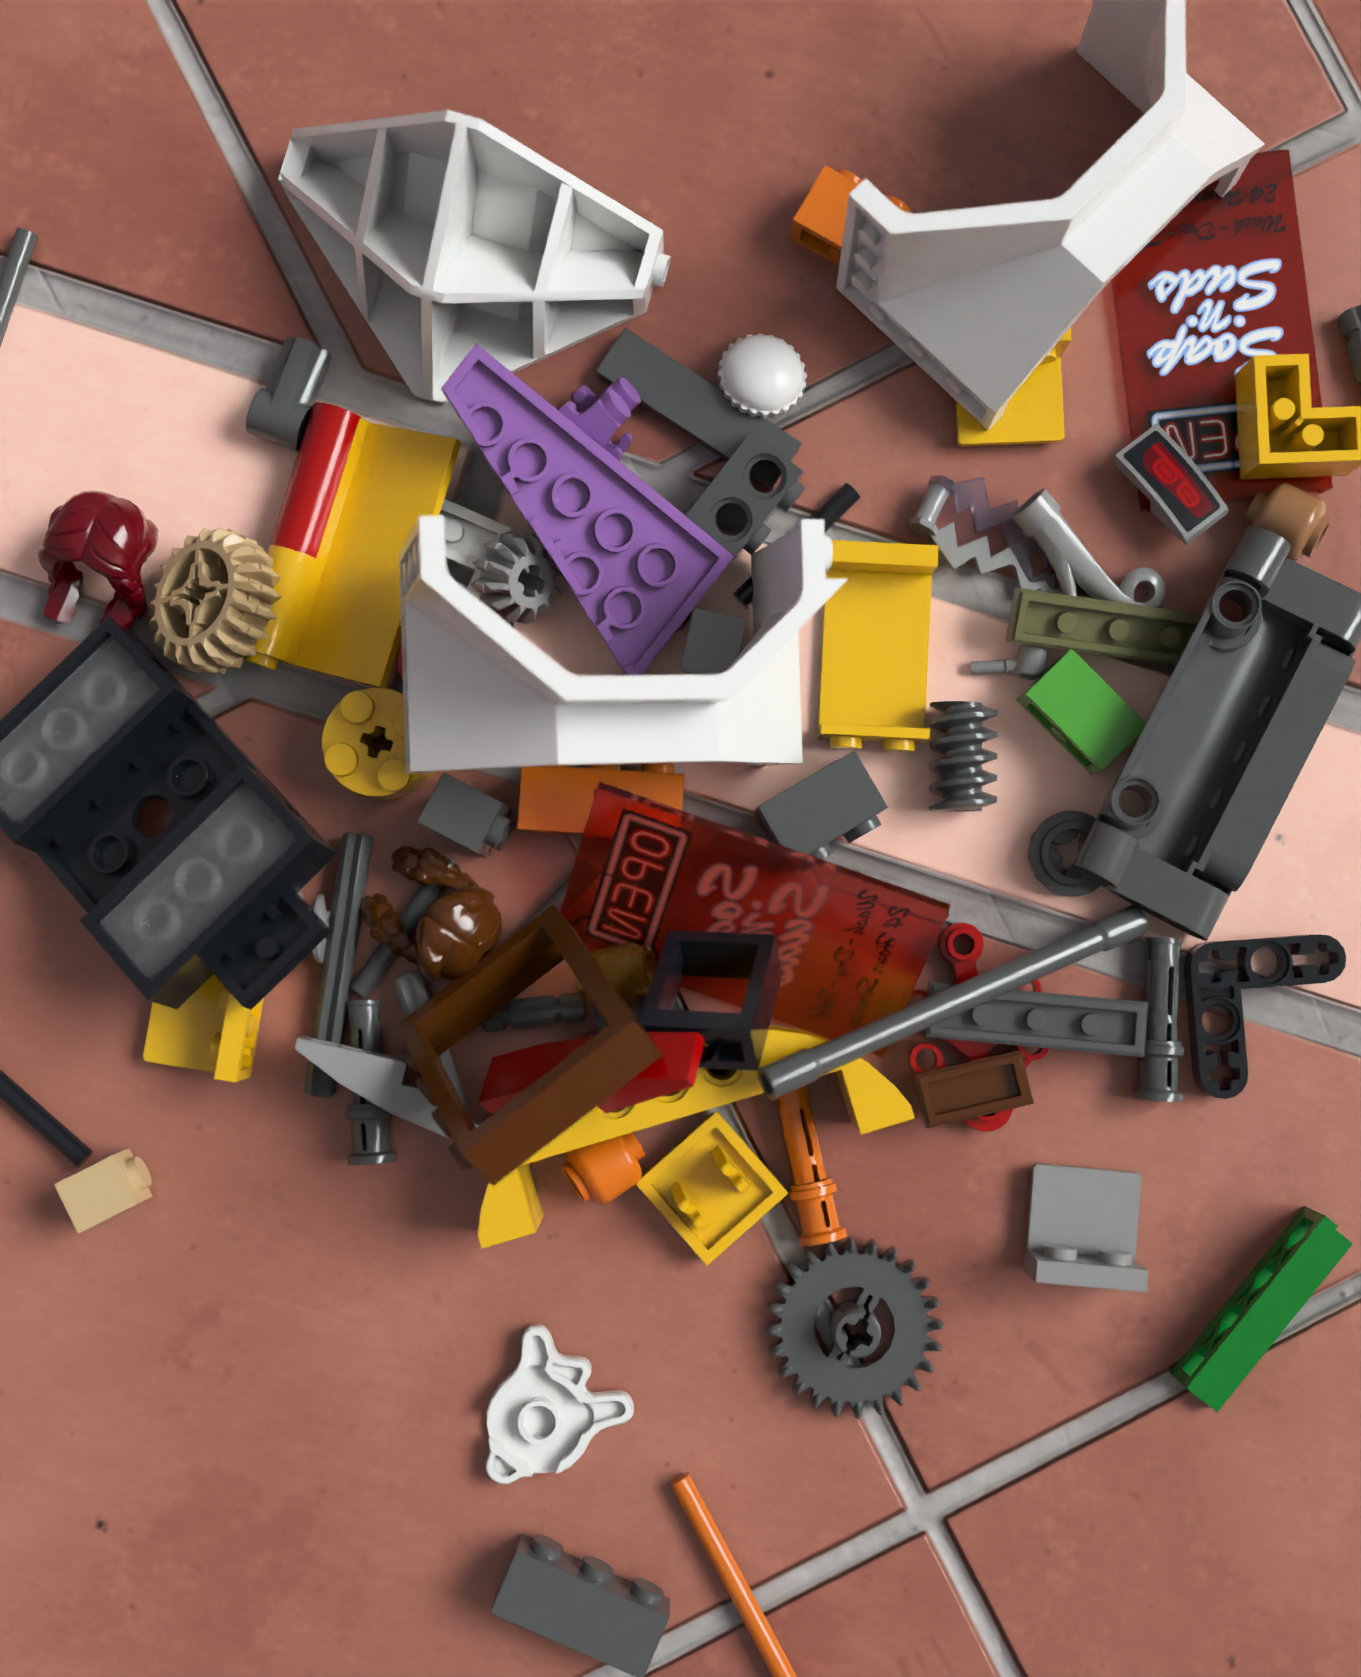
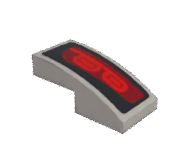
M1157 423L1115 455V466L1150 500V511L1185 545L1189 544L1228 514L1227 505L1209 480L1184 450Z

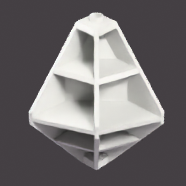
M451 110L293 129L278 177L291 204L413 396L441 405L449 403L441 390L442 386L476 343L514 374L646 313L654 285L663 287L669 270L671 256L664 254L662 229L484 120Z

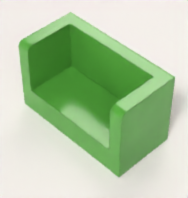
M1072 648L1060 656L1016 700L1090 775L1103 771L1140 734L1145 724V721Z

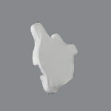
M534 1324L525 1329L521 1338V1357L519 1363L500 1382L492 1394L487 1408L489 1455L486 1461V1471L489 1477L499 1484H510L520 1477H532L533 1473L556 1471V1474L564 1471L580 1458L590 1440L600 1430L626 1423L633 1416L634 1403L627 1392L621 1390L590 1392L587 1390L585 1383L592 1371L590 1361L585 1357L559 1353L555 1348L551 1332L544 1325Z

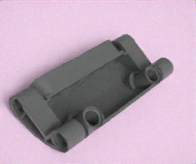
M1256 526L1245 528L1210 598L1204 604L1202 613L1116 781L1106 794L1103 806L1072 864L1083 875L1123 900L1138 906L1144 912L1178 930L1205 941L1208 940L1232 891L1236 892L1243 884L1353 670L1355 659L1352 656L1361 640V593L1286 558L1291 550L1289 542L1272 531ZM1230 599L1237 602L1243 610L1242 621L1232 622L1224 618L1219 610L1220 600ZM1123 790H1133L1142 796L1145 802V809L1141 817H1130L1122 812L1118 799Z

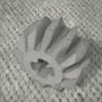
M505 532L500 533L499 542L490 541L483 543L487 558L472 562L478 570H481L480 577L470 584L476 591L483 592L479 601L506 623H534L537 613H551L548 598L563 594L557 586H554L555 579L561 574L556 566L553 565L552 560L537 537L529 533L520 535L519 533Z

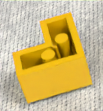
M1309 354L1253 356L1235 374L1240 479L1347 476L1361 466V406L1312 408Z

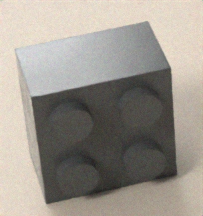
M853 750L760 804L754 814L785 867L797 862L801 870H804L834 853L829 842L843 835L849 844L882 825L876 815L886 810L888 806L857 753Z

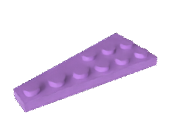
M476 343L442 386L441 390L625 675H642L734 556Z

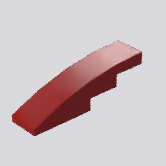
M647 1032L663 1056L597 1107L606 1114L693 1087L705 1038L698 1032ZM594 1036L539 1044L492 1057L478 1103L493 1115Z

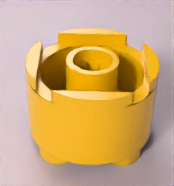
M367 688L353 691L343 697L342 701L334 707L327 718L322 734V750L325 765L332 775L346 788L371 799L392 801L419 789L432 776L433 772L428 774H405L402 693L387 688ZM385 732V738L393 742L390 751L381 750L377 757V751L371 748V744L374 738L381 739Z

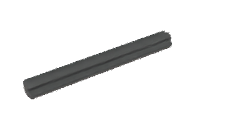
M347 832L343 834L341 839L331 917L329 919V928L332 932L327 936L312 1038L339 1044L343 1043L348 1009L346 1001H349L361 922L360 907L362 898L365 896L373 842L372 838L366 834ZM308 1060L304 1086L305 1094L321 1098L333 1096L337 1081Z

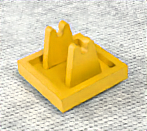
M717 1110L710 1114L648 1169L636 1184L707 1266L788 1194V1190Z

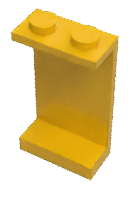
M831 540L833 558L829 571H826V579L848 580L824 603L817 739L830 740L829 748L861 750L862 741L883 742V751L913 753L915 752V744H924L930 739V728H925L932 574L938 567L939 545Z

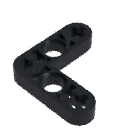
M1321 934L1200 943L1188 951L1184 959V979L1192 1072L1195 1084L1202 1092L1216 1098L1228 1099L1237 1096L1247 1084L1248 1063L1241 989L1316 984L1335 980L1341 975L1346 966L1345 950L1338 940L1329 935ZM1288 944H1292L1291 951L1288 949ZM1316 944H1318L1319 951L1328 952L1329 962L1320 965V973H1318L1315 965H1292L1291 955L1315 953ZM1261 947H1268L1273 950L1278 959L1277 969L1271 976L1266 978L1256 975L1251 966V957ZM1234 948H1239L1237 956L1234 952ZM1211 951L1213 959L1237 960L1238 970L1216 971L1214 973V981H1211L1208 973L1199 971V962L1207 961L1208 952ZM1293 970L1295 975L1293 977H1290L1291 971ZM1238 971L1242 978L1240 981H1236ZM1219 1004L1228 1012L1229 1025L1223 1033L1211 1035L1203 1027L1202 1015L1211 1005ZM1205 1042L1219 1045L1231 1042V1051L1220 1049L1222 1065L1231 1067L1233 1071L1232 1077L1224 1078L1222 1088H1220L1217 1081L1208 1078V1071L1216 1069L1218 1061L1216 1051H1205Z

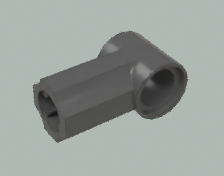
M287 336L266 389L261 388L258 390L250 404L246 419L247 433L298 452L313 403H315L332 360L331 354L313 342L300 337Z

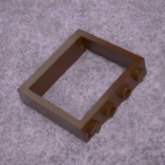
M554 904L481 959L471 970L463 973L396 1025L406 1044L400 1052L412 1070L420 1076L415 1080V1083L424 1097L434 1107H437L431 1112L433 1119L449 1139H454V1142L448 1146L451 1155L463 1170H469L471 1167H474L492 1186H495L663 1056L582 938ZM565 960L608 1026L475 1128L438 1056Z

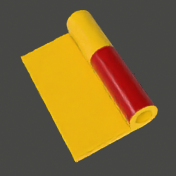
M313 403L267 550V555L274 559L272 570L280 576L273 589L281 598L272 605L271 610L277 618L269 620L265 628L269 639H259L256 642V656L246 655L245 662L276 671L278 662L377 688H386L401 641L399 552L419 516L440 515L462 444L461 441L456 438L370 423L346 409L327 403Z

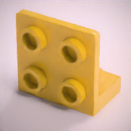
M1071 327L1013 395L1004 415L989 430L981 425L955 400L957 444L959 446L1060 443L1063 440L1065 433L1061 356L1072 341Z
M213 974L178 1009L152 1002L143 1059L146 1062L215 1073L214 1079L239 1082L250 1078L264 998L252 1010L242 1007Z

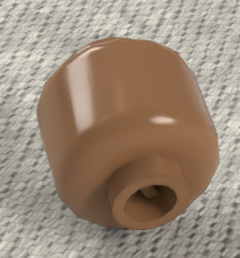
M1284 482L1274 487L1268 495L1259 491L1249 506L1244 521L1251 523L1252 526L1267 529L1283 537L1291 545V550L1286 558L1297 561L1302 555L1309 558L1312 557L1328 530L1331 518L1325 516L1326 505L1321 498Z

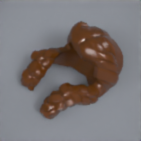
M402 846L391 855V859L394 862L392 865L394 871H398L406 879L415 880L419 884L429 885L431 883L452 886L456 889V892L443 896L431 903L426 914L419 920L416 943L409 940L402 929L399 914L393 910L390 903H387V898L384 895L377 893L373 897L365 895L361 901L360 916L365 920L366 926L371 928L369 932L372 938L385 946H389L390 950L397 956L404 957L408 962L418 965L421 973L428 980L439 981L442 977L455 980L463 973L471 970L483 959L485 954L497 943L502 933L501 913L493 902L495 897L489 890L479 887L469 874L461 873L458 865L448 863L436 850L430 847L421 850L415 849L412 846Z

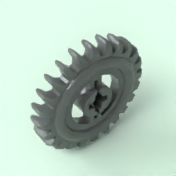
M851 1236L846 1238L843 1252L838 1253L832 1242L825 1243V1257L821 1259L813 1251L807 1249L804 1252L808 1264L806 1269L792 1263L787 1266L789 1273L794 1279L793 1284L781 1281L775 1283V1289L785 1300L767 1304V1310L781 1318L778 1321L769 1323L765 1327L767 1335L782 1338L774 1343L768 1351L772 1358L787 1356V1359L778 1369L779 1377L785 1378L797 1373L798 1375L792 1386L793 1394L798 1396L804 1390L811 1387L810 1403L813 1409L818 1408L826 1397H830L831 1412L834 1417L839 1416L845 1401L850 1402L854 1416L857 1419L862 1417L864 1401H870L877 1414L883 1415V1396L887 1394L898 1405L903 1406L904 1399L899 1386L905 1384L916 1391H920L921 1385L913 1373L914 1370L934 1372L932 1363L923 1355V1352H940L942 1350L941 1344L928 1336L927 1332L940 1330L944 1327L941 1319L926 1315L933 1308H937L940 1305V1301L935 1296H920L930 1286V1279L926 1276L909 1279L916 1268V1263L913 1259H908L896 1266L898 1250L894 1246L889 1247L881 1256H877V1242L873 1238L867 1241L862 1252L857 1250L855 1241ZM860 1287L861 1290L856 1299L844 1300L831 1311L828 1322L833 1343L826 1354L821 1350L815 1338L814 1322L818 1308L829 1295L838 1290ZM868 1295H870V1298H869V1300H868V1302H867V1304H866L865 1301H866ZM880 1298L886 1301L892 1313L893 1330L889 1344L878 1357L867 1363L846 1364L849 1357H866L878 1347L881 1339V1327L873 1311ZM859 1318H861L866 1329L865 1334L862 1335L855 1332L851 1339H848L844 1324L855 1325Z

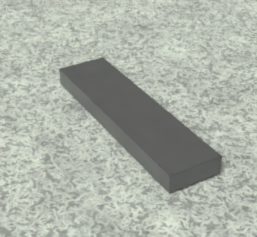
M626 327L596 370L597 377L609 385L620 377L627 379L638 392L641 399L640 405L727 462L752 430L791 462L801 448L802 443L768 420L762 419L760 416L753 418L748 413H741L739 408L732 407L730 400L724 398L722 390ZM763 461L755 466L751 478L772 491L781 478V471L776 463Z
M928 982L927 997L957 984ZM1012 990L924 1029L923 1036L1144 1057L1148 1002Z

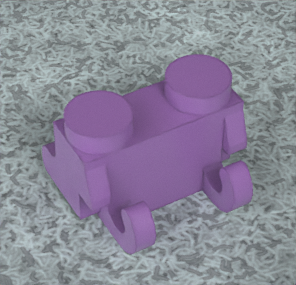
M623 377L613 381L600 393H593L585 385L578 387L571 394L572 401L566 402L558 411L620 461L622 453L631 445L632 435L628 432L624 433L619 442H612L610 439L616 429L631 416L632 409L641 403L638 392Z

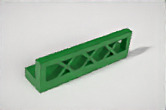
M1303 1206L1169 1373L1196 1397L1218 1412L1353 1243L1336 1230L1338 1225L1327 1216Z

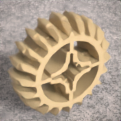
M203 528L198 537L186 536L183 549L172 548V560L168 565H160L163 575L160 582L152 585L157 590L156 597L148 604V607L155 612L148 626L156 631L154 644L162 648L165 657L171 659L173 663L184 666L185 669L199 674L201 672L225 674L230 667L241 668L244 656H256V642L259 639H269L265 628L269 620L277 618L271 610L272 605L281 598L273 589L280 576L272 570L274 559L263 551L264 547L258 545L255 540L231 529L218 528L217 530H209Z

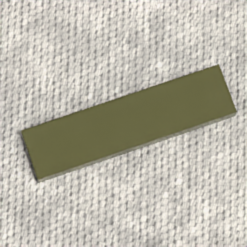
M1015 587L1005 640L1012 643L1070 650L1072 648L1078 652L1175 665L1201 613Z

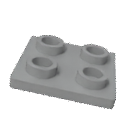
M1043 1163L1033 1164L1024 1271L1036 1283L1147 1292L1149 1270L1136 1261L1141 1175L1133 1171Z

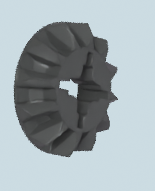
M1080 811L1060 812L1046 818L1031 835L1027 858L1031 864L1035 879L1052 893L1074 897L1088 894L1100 887L1099 884L1076 870L1072 866L1073 863H1071L1068 869H1064L1063 874H1061L1063 856L1057 853V849L1051 847V844L1069 845L1080 833L1081 835L1077 841L1079 842L1077 850L1079 852L1096 819L1095 817Z

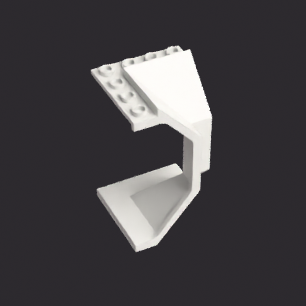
M1094 0L1076 52L1145 115L1062 196L1051 200L913 214L897 208L866 178L849 194L836 289L987 430L1004 415L1013 395L1100 291L1207 185L1218 180L1219 183L1214 191L1223 197L1238 182L1250 159L1265 145L1263 141L1186 73L1185 0Z
M419 516L399 552L405 774L556 765L720 762L747 763V767L779 764H803L799 629L848 580L826 579V571H829L832 564L833 547L831 538L825 536L824 519H801L798 521L797 529L751 555L753 639L725 672L715 675L578 676L563 669L453 580L447 570L445 560L444 516Z

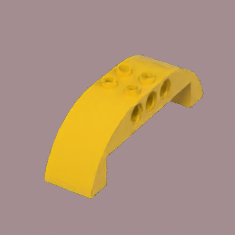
M769 1025L759 1068L801 1049H811L831 1039L798 1028ZM863 1058L828 1072L836 1071L851 1124L861 1135L915 1119L910 1103L895 1085ZM698 1068L693 1087L606 1114L600 1108L595 1107L495 1186L488 1182L481 1207L478 1229L481 1249L536 1233L544 1214L529 1163L762 1094L764 1091L758 1079V1071L730 1069L726 1072L717 1073L709 1068Z

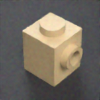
M130 1148L113 1154L54 1184L78 1234L153 1197L148 1187L152 1184L150 1172L139 1156H133Z

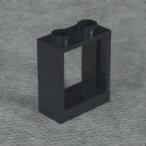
M668 930L639 1022L646 1032H698L705 1038L704 1043L708 1045L703 1046L698 1068L758 1071L782 977L776 934ZM682 976L750 979L741 1013L672 1010Z

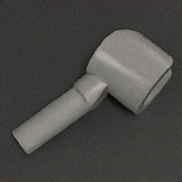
M1020 645L1017 661L1009 659L971 661V675L1006 673L1028 680H1035L1044 672L1048 651L1039 646Z

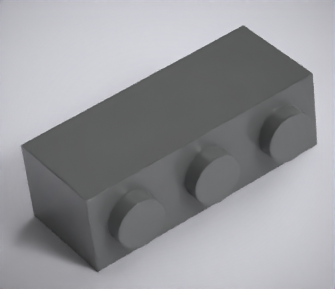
M521 1534L495 1594L490 1613L632 1676L645 1677L669 1620L670 1598L663 1596V1590L648 1580L635 1578L631 1582L613 1574V1568L600 1559L585 1556L581 1560L563 1552L562 1545L552 1538L539 1534L531 1538Z

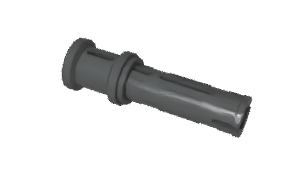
M1146 937L1144 1002H1148L1144 1057H1140L1139 1088L1134 1090L1133 1099L1183 1102V1093L1177 1091L1178 1058L1184 1056L1182 1042H1177L1181 939Z
M382 999L346 1001L350 1046L384 1054L380 1006L382 1005ZM352 1091L353 1104H347L348 1109L345 1110V1118L351 1120L353 1153L347 1156L348 1165H369L397 1161V1153L391 1150L389 1117L393 1116V1114Z

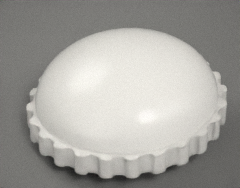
M762 333L757 335L749 334L746 338H738L736 343H731L728 350L723 352L722 360H720L718 365L719 372L717 378L720 380L719 388L724 391V398L730 400L731 406L739 408L741 413H748L753 418L756 416H760L762 419H766L768 416L776 418L778 414L784 415L790 408H795L797 401L801 400L806 388L805 380L807 373L804 372L805 364L800 361L801 356L794 351L793 346L788 345L783 339L773 335H763Z

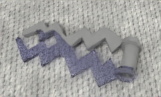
M943 475L931 476L929 488L918 511L908 524L911 531L921 536L929 537L934 545H939L938 551L952 571L973 558L979 575L1010 566L1014 569L1019 588L1038 589L1040 591L1063 594L1061 587H1054V570L1032 576L1029 557L1041 553L1045 568L1051 566L1034 537L1028 538L1024 536L1021 527L1013 520L1012 515L1019 508L1017 500L989 509L985 477L954 482ZM953 496L956 515L968 507L971 508L974 533L1001 524L1006 549L991 557L987 536L958 547L954 522L938 530L935 522L947 497ZM1075 585L1077 593L1079 591V587Z

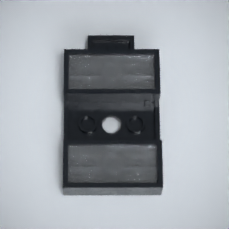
M111 617L106 618L0 720V828L14 844L38 854L87 912L80 922L148 1001L178 1009L214 974L242 1007L252 1010L332 932L297 892L337 853L139 637ZM153 798L167 799L173 810L170 826L159 836H143L139 831L141 825L140 808Z

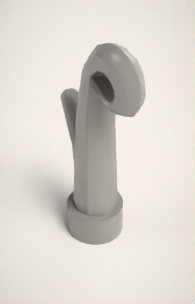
M1045 488L1027 499L1012 515L1013 520L1028 536L1032 535L1045 552L1056 573L1063 594L1077 596L1076 582L1092 598L1161 607L1164 603L1166 594L1165 583L1161 576L1150 568L1141 567L1134 569L1126 575L1118 588L1098 565L1059 512L1061 506ZM1143 582L1147 586L1148 594L1143 601L1135 602L1133 596L1134 589L1138 583Z

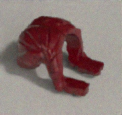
M91 490L73 495L51 513L42 549H39L38 552L39 562L48 573V581L51 583L48 588L49 598L45 605V618L58 624H68L70 618L75 615L77 611L76 602L80 598L78 586L82 585L83 573L76 569L73 562L82 561L89 568L106 577L111 586L116 590L114 599L106 606L104 616L101 618L99 625L106 618L111 617L128 630V628L133 627L136 617L141 618L146 615L149 607L146 603V595L143 590L144 585L141 582L140 573L143 563L147 561V558L150 557L156 548L159 530L151 520L146 519L144 512L137 505L127 499L119 498L106 492Z

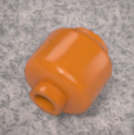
M628 1133L565 1152L567 1163L561 1166L568 1182L584 1203L592 1199L599 1205H606L641 1180L642 1169L638 1160L645 1156V1152L634 1134Z

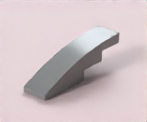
M308 1036L297 1038L295 1050L339 1084L390 1114L447 1137L431 1115V1112L437 1107H434L424 1097L416 1083L405 1081L409 1065L404 1058ZM471 1118L475 1128L484 1122Z

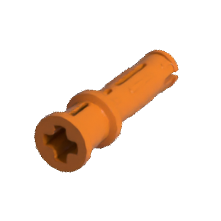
M806 1085L776 1098L795 1183L790 1185L788 1194L790 1200L796 1202L803 1233L798 1237L799 1245L814 1246L847 1237L846 1227L839 1225L833 1193L837 1191V1186L832 1177H826Z

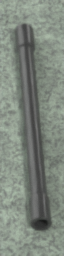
M1136 905L1121 909L1094 921L1085 929L811 1049H801L758 1069L760 1085L769 1099L779 1098L816 1081L825 1073L1100 951H1109L1143 936L1148 932L1147 918L1144 912Z

